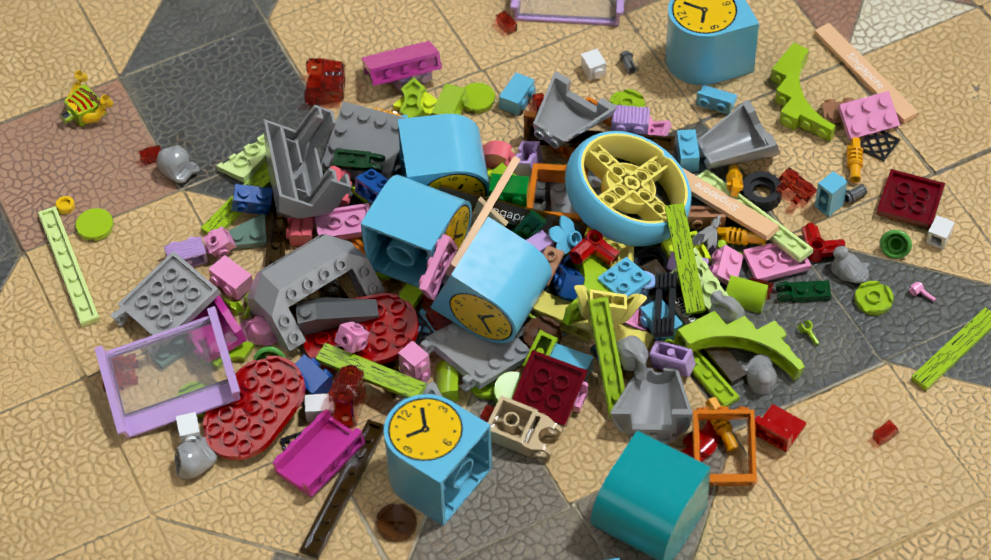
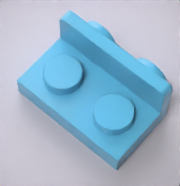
M703 85L701 91H698L696 95V105L725 114L731 113L737 101L736 94Z

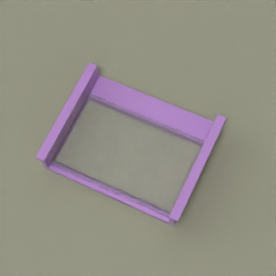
M512 0L511 9L514 10V20L619 26L620 15H623L624 0Z
M215 306L207 309L209 316L109 351H106L102 345L94 348L118 435L123 434L128 439L177 422L176 416L196 412L197 415L241 399L239 385Z

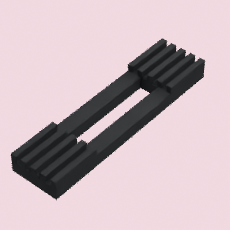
M676 271L673 273L669 272V274L667 272L665 274L663 272L661 274L659 272L656 273L654 338L674 336ZM663 292H669L668 316L661 319Z

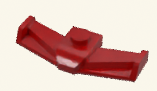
M707 420L703 430L699 429L700 462L712 456L721 439V436L716 435L711 420ZM691 430L683 439V444L687 447L680 452L693 458Z

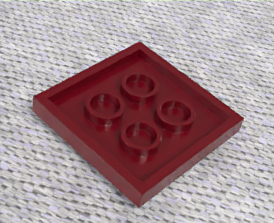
M891 169L876 215L930 229L946 183Z
M532 350L512 400L534 408L539 413L548 416L554 423L566 427L588 370Z

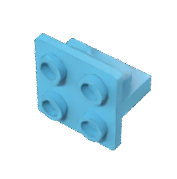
M625 257L600 275L598 281L612 293L625 294L628 297L636 293L641 294V289L650 283L652 278L629 258Z

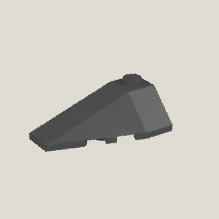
M315 297L299 301L296 306L298 325L304 336L338 328L340 324L352 321L359 323L379 318L376 299Z

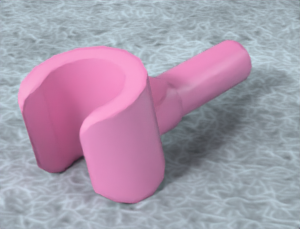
M915 282L911 285L909 292L913 296L920 293L932 302L936 300L935 297L924 290L921 282Z

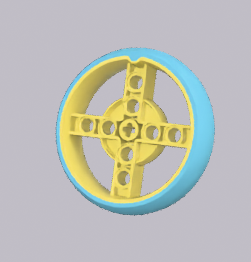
M623 131L599 133L583 141L569 158L565 172V186L572 207L590 228L599 231L604 237L614 242L629 246H651L671 238L665 212L666 205L655 196L656 187L654 183L656 181L665 190L671 205L684 203L687 217L689 215L691 190L687 176L679 163L665 149L645 137ZM614 157L627 160L638 166L629 163H619ZM584 165L601 180V195L598 196L590 186L585 175ZM616 210L629 214H638L643 220L628 217Z

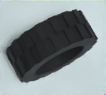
M753 172L743 179L741 195L764 212L778 207V204L781 202L783 185L781 180L776 175L770 174V172ZM764 186L771 190V194L768 197H758L753 194L752 190L754 187Z

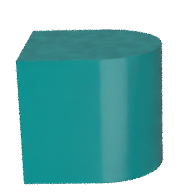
M637 430L606 476L594 502L590 523L593 527L657 560H673L707 509L711 467Z

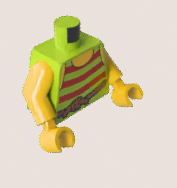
M76 70L74 77L77 81L73 83L67 98L64 100L66 111L60 117L65 124L72 120L79 126L97 123L102 117L107 115L106 107H112L113 101L106 94L99 98L85 84L82 85V82L88 80V75L81 70Z

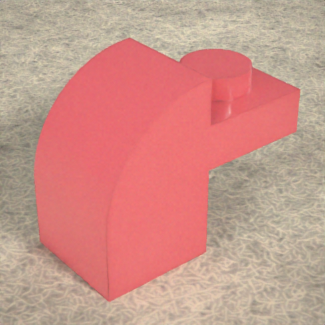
M498 140L490 141L483 145L486 167L494 169L501 163L507 167L516 155L511 151L512 145Z

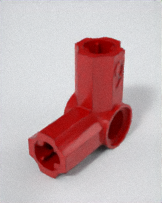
M807 223L801 228L804 242L813 248V253L807 257L812 262H819L823 257L834 256L833 251L838 246L846 247L844 239H822L818 226L814 223Z
M592 229L569 252V256L576 265H582L592 254H595L610 266L619 257L620 252L603 240L602 233Z

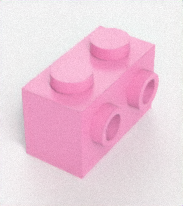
M225 255L208 269L210 282L216 287L219 286L227 296H232L236 300H239L252 286V275Z
M412 341L398 352L400 372L427 383L431 377L429 354Z

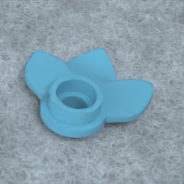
M560 216L559 226L551 227L548 230L550 239L557 243L556 248L562 250L564 254L568 253L570 249H573L582 240L581 234L575 230L574 223L566 216Z

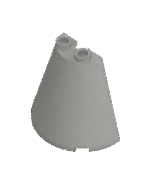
M557 71L552 76L533 123L535 137L539 140L543 139L555 149L611 117L617 109V106L603 98L595 106L570 91L571 79Z
M749 99L744 101L697 140L699 156L701 159L705 157L703 161L708 170L774 157L780 154L778 144L771 133L767 134Z
M648 368L649 372L646 375V380H639L635 375L632 377L613 407L611 418L616 428L620 432H625L629 435V439H632L638 430L667 444L677 440L678 436L682 433H686L691 424L692 410L678 368H664L660 373L655 372L652 368Z

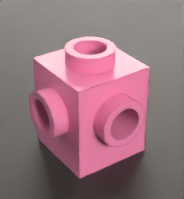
M222 226L210 231L203 238L206 244L204 245L206 252L216 258L226 256L229 251L237 247L229 231Z
M353 321L340 324L335 342L342 346L345 351L355 353L364 350L370 333L363 329L362 325Z

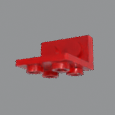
M772 404L763 417L756 416L755 436L787 453L807 423Z

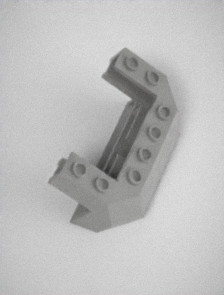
M314 105L296 130L264 119L266 160L277 215L300 219L329 214L339 206L344 196L349 193L351 184L348 174H344L338 181L336 171L328 168L323 175L317 148L325 141L329 132L336 126L333 111Z
M321 234L258 271L246 299L252 315L265 317L281 349L291 351L306 342L293 318L288 308L289 306L346 272L359 297L386 292L369 259L350 241Z

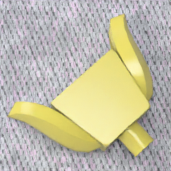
M584 285L574 286L578 297L579 312L585 319H588L590 326H592L587 300L608 297L613 328L616 329L618 324L627 322L647 299L645 295L638 293L627 297L625 294L592 289L588 292L587 287Z

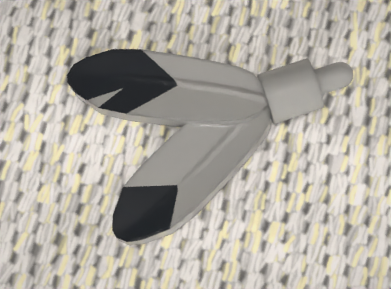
M720 215L716 219L714 218L711 226L701 230L692 239L693 245H699L707 240L706 249L710 256H712L717 248V228L721 223Z

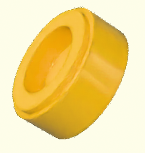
M62 196L56 201L55 205L60 214H70L75 209L74 200L69 196Z

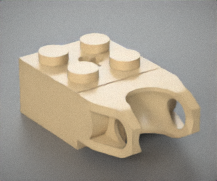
M502 395L488 421V424L491 425V442L530 458L550 459L552 451L541 443L539 439L543 436L561 437L563 428L554 423L548 416Z

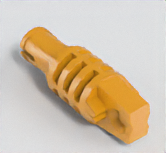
M852 137L850 146L847 145V168L849 169V181L851 183H859L863 167V148L860 147V138Z
M732 164L728 167L726 187L730 192V196L738 197V192L743 191V176L739 172V166Z
M736 227L717 228V240H725L728 244L737 243V245L742 244L745 246L748 244H766L765 239L750 232L748 229L743 230V228L738 229Z
M716 397L710 398L705 402L709 410H717V407H723L719 404ZM711 420L716 435L721 436L727 452L737 449L739 445L732 433L733 426L730 424V420Z

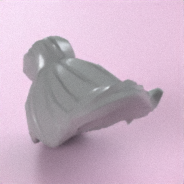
M838 246L834 249L833 255L835 259L832 262L831 271L840 280L861 283L869 277L867 269L870 266L869 263H861L854 254L848 252V248L845 246Z
M764 354L756 355L747 366H741L747 373V382L752 391L759 395H766L773 391L777 382V373L772 367V360Z

